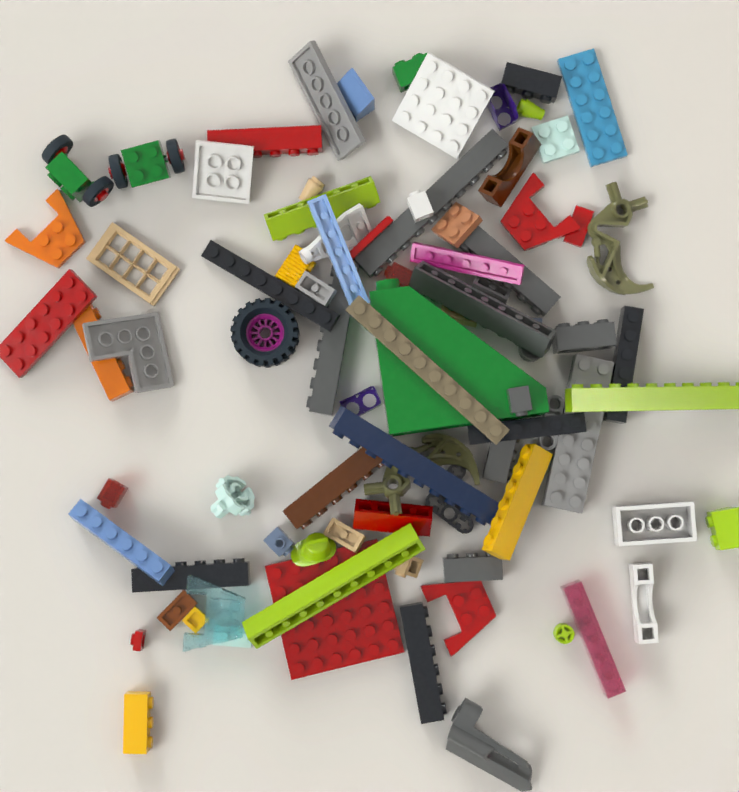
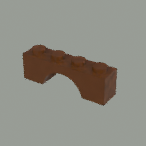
M518 127L509 141V156L506 164L499 173L488 175L478 190L487 202L499 207L503 206L542 145L534 133Z

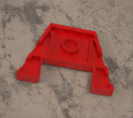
M534 172L500 221L524 251L581 230V227L570 215L554 227L530 198L545 186Z
M481 581L438 583L420 586L427 603L446 595L462 631L443 639L450 656L457 653L496 617V613Z

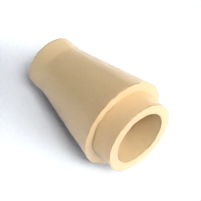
M315 176L311 179L309 178L299 199L305 200L319 195L323 191L325 184Z

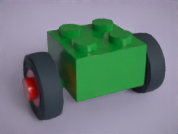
M65 134L56 137L47 145L42 153V159L48 164L45 167L49 171L47 176L61 187L60 189L72 201L76 198L79 202L83 200L88 206L93 207L105 200L114 187L113 181L107 176H103L95 182H91L67 157V154L73 147V141Z
M170 139L166 141L167 155H164L160 140L121 150L124 163L119 154L110 155V168L108 170L117 188L128 187L127 173L132 188L171 178L167 166L168 161L172 165L175 174L184 172L183 160H185L183 149L179 148L177 140Z

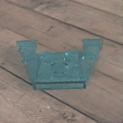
M188 575L186 594L206 595L207 602L204 634L185 632L183 652L242 638L244 628L242 622L244 621L246 597L195 576Z

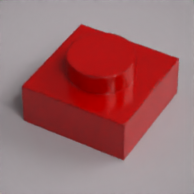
M138 629L135 631V634L132 633L130 642L133 645L132 651H142L144 649L146 630Z

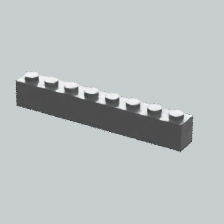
M425 261L420 262L414 267L408 286L418 293L446 306L451 311L463 315L464 318L480 324L481 327L495 332L498 336L510 340L516 346L523 347L533 355L542 358L549 351L557 333L556 330Z
M354 264L357 272H359V264ZM333 265L330 276L333 277V282L328 285L337 290V293L327 308L340 316L331 332L320 327V332L323 333L322 340H318L317 351H320L319 358L314 360L313 370H316L315 378H311L310 389H313L312 396H308L306 404L309 412L328 416L333 415L351 316L345 311L349 304Z

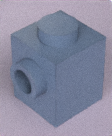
M279 526L263 540L279 557L282 554L286 557L294 549L292 547L294 542Z

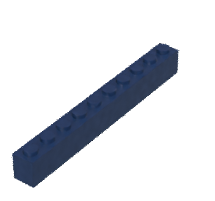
M340 406L329 425L330 428L334 429L332 432L334 435L341 439L344 436L350 439L349 444L357 449L360 446L365 448V454L374 459L378 456L383 459L381 461L383 465L390 469L392 466L399 469L397 473L401 476L414 478L413 483L421 488L424 485L430 488L428 492L438 498L442 495L446 498L444 502L452 507L455 505L460 506V512L469 517L473 514L476 516L475 521L484 526L486 523L491 525V521L498 510L499 503L352 411Z

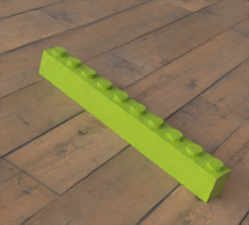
M712 382L700 383V386H694V383H682V387H676V383H664V387H657V383H646V387H639V383L627 384V387H621V384H609V388H602V384H590V388H584L583 384H571L572 388L565 389V412L739 409V382H735L736 386H730V382H718V386H712Z
M411 523L243 621L242 625L248 640L256 649L260 648L426 550Z

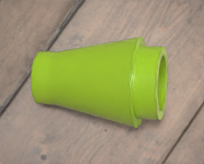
M527 98L525 100L520 99L517 106V112L520 117L543 119L544 109Z

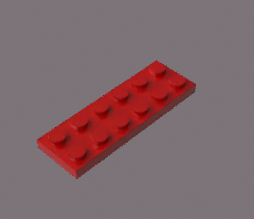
M69 269L0 344V358L19 378H23L98 296L72 269Z

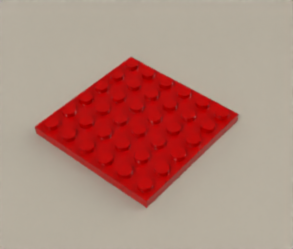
M373 539L363 542L357 554L374 545L378 540ZM346 547L336 548V552L331 559L311 566H297L293 563L292 559L266 565L265 570L273 604L357 554ZM386 573L281 635L291 680L404 653Z

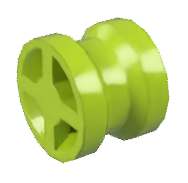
M559 623L553 630L555 639L562 644H568L574 639V630L568 624Z

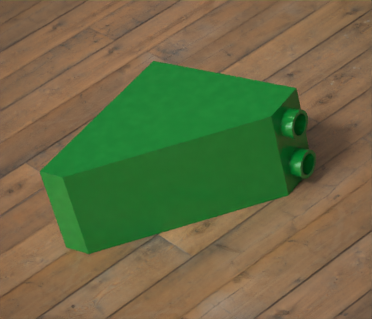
M392 278L377 281L376 291H369L370 305L499 421L536 417L550 412L546 387L410 286L400 287L399 279ZM375 338L388 434L395 437L472 425ZM528 385L532 410L527 411L528 415L516 417L515 413L510 414L506 390Z

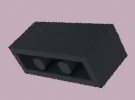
M507 62L501 83L506 86L509 94L516 93L520 94L523 98H536L542 103L550 104L554 103L557 98L562 76Z

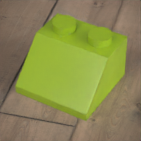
M725 507L706 512L707 517H705L707 527L711 529L710 541L712 546L716 550L739 548V507Z

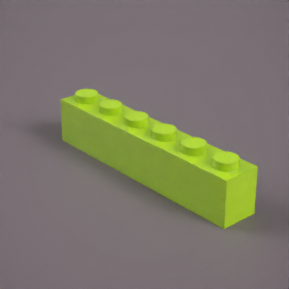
M372 177L363 178L264 214L272 240L281 241L291 234H301L305 229L311 227L317 228L307 201L324 194L328 198L336 219L359 203L367 209L375 207L377 203H380V199Z

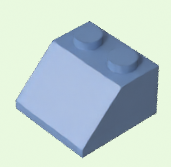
M351 68L337 85L357 122L375 110V98L355 70Z

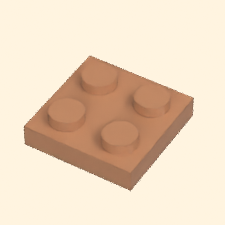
M455 202L431 230L435 235L458 249L483 220L476 213Z

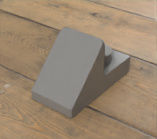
M304 271L295 285L297 289L328 307L337 293V290L307 271Z

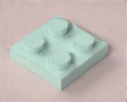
M568 115L531 128L532 133L535 134L542 144L538 151L543 164L579 153L580 151Z

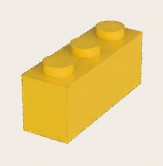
M127 691L124 694L123 754H147L150 748L153 747V736H150V729L153 728L154 720L153 717H150V709H153L154 697H151V691Z

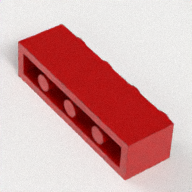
M356 499L353 529L394 533L411 523L418 536L430 537L433 506L401 503L402 514L395 516L390 514L389 502Z

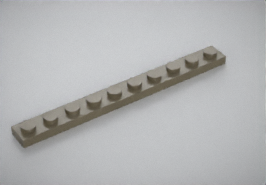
M358 295L345 310L491 442L497 445L509 432V429L361 296Z

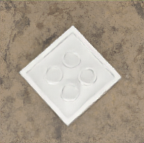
M196 140L192 198L249 204L254 146Z

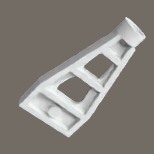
M360 203L345 211L336 219L340 229L348 224L353 235L350 240L345 241L348 250L353 249L372 231L364 207ZM320 235L309 246L299 251V255L306 265L312 261L329 257L327 250L324 251L322 248L323 240Z

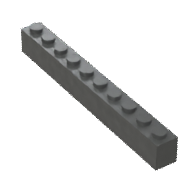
M492 128L426 191L434 211L433 216L415 223L408 208L354 259L355 263L359 264V267L370 278L373 275L377 277L384 270L383 266L387 262L390 264L397 258L396 253L401 249L403 251L407 249L411 244L410 240L414 236L418 238L425 231L424 227L428 223L432 225L439 218L438 214L442 210L445 212L452 206V200L456 197L458 199L462 197L466 192L465 188L469 184L473 186L480 179L479 175L483 171L487 173L494 166L492 163L496 159L501 160L507 154L508 144Z

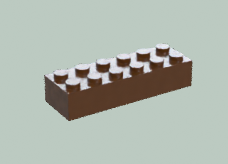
M360 448L285 508L283 513L296 529L300 527L305 529L313 523L311 518L315 515L320 517L328 511L326 506L330 503L333 505L338 503L343 498L341 494L346 490L348 493L358 486L356 482L361 478L364 481L373 474L371 470L376 466L379 469L384 466L381 463L383 459L378 456L374 459L365 454V448Z

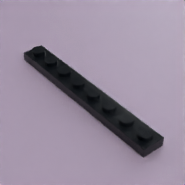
M212 240L209 241L201 255L203 258L271 298L280 301L283 305H286L331 332L340 316Z

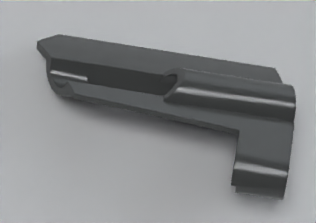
M465 698L461 706L457 707L451 719L453 724L448 734L446 750L521 792L532 790L531 765L528 761L474 727L483 709L480 705Z

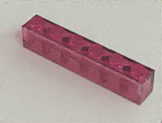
M575 580L560 586L603 694L609 699L626 692L582 581Z

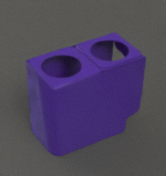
M503 83L490 87L495 91L492 97H500L502 106L499 109H495L491 100L487 105L499 131L513 125L518 119L517 107ZM501 113H507L511 117L510 123L506 126L498 123V116Z
M370 386L340 401V405L345 408L351 402L358 404L359 412L356 414L358 416L381 406L380 397L374 386ZM366 394H373L376 397V404L374 406L367 407L364 405L363 397Z

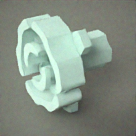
M227 475L224 478H220L216 484L218 489L215 491L218 500L211 506V512L219 519L229 512L235 516L238 514L240 516L245 514L249 516L251 509L254 507L255 499L252 489L248 487L241 492L240 490L246 486V482L239 477Z

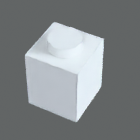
M418 190L409 194L410 197L407 198V204L415 223L433 216L434 211L425 191L420 192Z

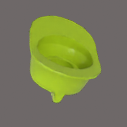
M315 532L293 546L291 559L293 563L301 567L324 562L334 556L336 544L324 534Z

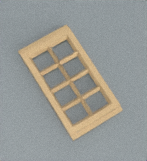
M113 222L86 258L89 262L153 306L157 304L180 271L177 266ZM117 234L127 240L119 252L110 246V243ZM131 243L140 249V252L133 261L123 255ZM106 249L117 255L109 267L99 260ZM144 253L154 259L147 270L136 264ZM120 258L130 264L122 276L113 270V267ZM157 262L168 268L160 280L150 274ZM134 267L143 273V276L136 285L126 279ZM147 276L157 283L149 295L140 289Z

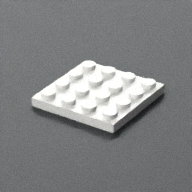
M427 53L392 121L457 159L495 91L435 55Z

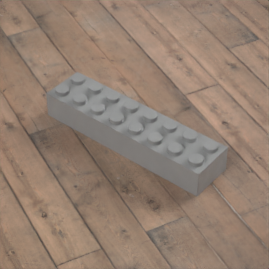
M575 354L571 364L567 388H572L571 384H583L584 388H590V384H602V388H609L614 362ZM564 397V408H563V414H562V415H564V414H573V413H581V412H565V397ZM584 412L587 432L558 435L557 444L553 448V456L541 505L583 513L604 412Z

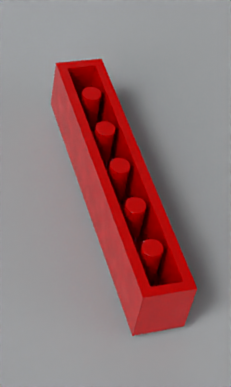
M321 125L207 130V141L254 146L253 158H261L262 155L280 157L281 154L299 156L300 153L314 156L318 155L319 152H323Z

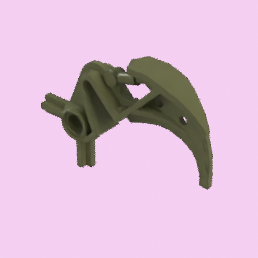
M612 182L605 185L611 203L595 216L587 227L588 234L592 238L591 244L594 247V258L592 255L588 256L586 262L590 274L603 288L620 295L641 293L654 288L653 283L639 285L631 281L624 273L621 265L620 241L598 231L597 227L624 228L628 226L633 216L632 212L647 208L648 200L645 196L632 201L622 199L617 182ZM617 206L623 209L622 215L618 214ZM605 244L608 254L603 265H601L600 246Z
M439 433L428 434L421 438L422 443L425 445L416 448L410 447L418 453L434 447L435 449L427 459L439 466L450 464L461 466L470 472L474 485H480L479 472L473 454L456 438ZM392 466L391 469L386 467L382 479L383 482L366 483L363 485L365 495L384 493V496L389 498L390 514L398 516V514H402L400 497H403L411 488L409 478H405L397 473L399 469ZM390 484L398 485L395 489H391L388 486Z

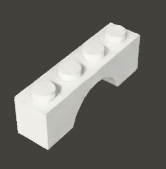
M629 564L635 642L638 644L659 643L658 626L652 601L654 585L653 564Z

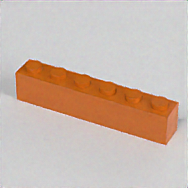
M92 304L73 323L87 354L82 324L100 321V318H102L98 308H94ZM113 358L91 362L110 401H115L134 392L132 389L134 386L130 376H126L124 372L126 367L122 359Z

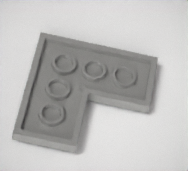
M158 312L82 324L90 362L128 356L135 393L174 386Z

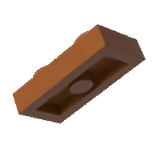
M183 590L158 615L157 619L171 631L198 602L186 590Z

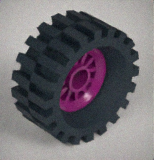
M258 298L253 303L247 302L246 307L238 310L239 314L237 317L234 316L232 320L234 323L230 329L232 332L231 340L236 351L247 362L258 367L270 368L273 365H281V362H286L289 356L294 354L296 345L299 343L300 330L295 316L286 305L281 304L277 300L272 301L271 298H265V300ZM269 329L271 331L270 337L262 338V330Z

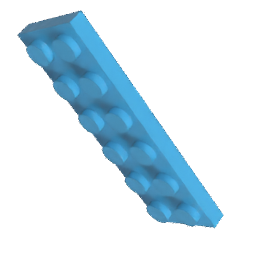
M590 49L558 59L557 63L590 167L627 157L628 154L595 50Z

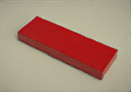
M390 216L385 217L349 251L353 261L393 223V219Z

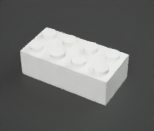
M694 502L612 507L616 546L697 541Z

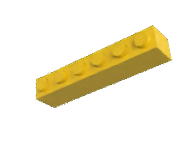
M525 444L521 449L520 457L513 468L511 479L505 487L506 491L498 504L497 513L491 521L490 530L484 538L481 550L498 559L510 561L553 456L552 453L536 444Z

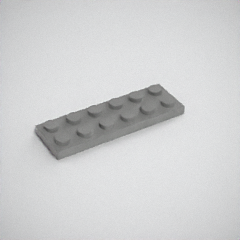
M309 41L288 63L337 160H343L366 142L316 41Z

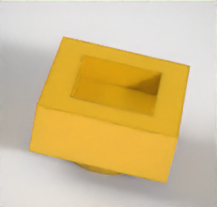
M195 606L182 621L196 634L210 618Z

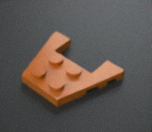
M56 189L45 201L59 215L31 242L18 229L9 235L5 241L59 269L85 243V240L62 193Z

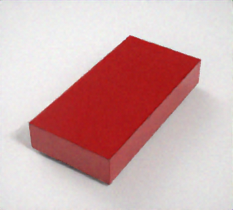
M576 205L572 218L581 227V230L565 235L563 242L581 248L594 211Z

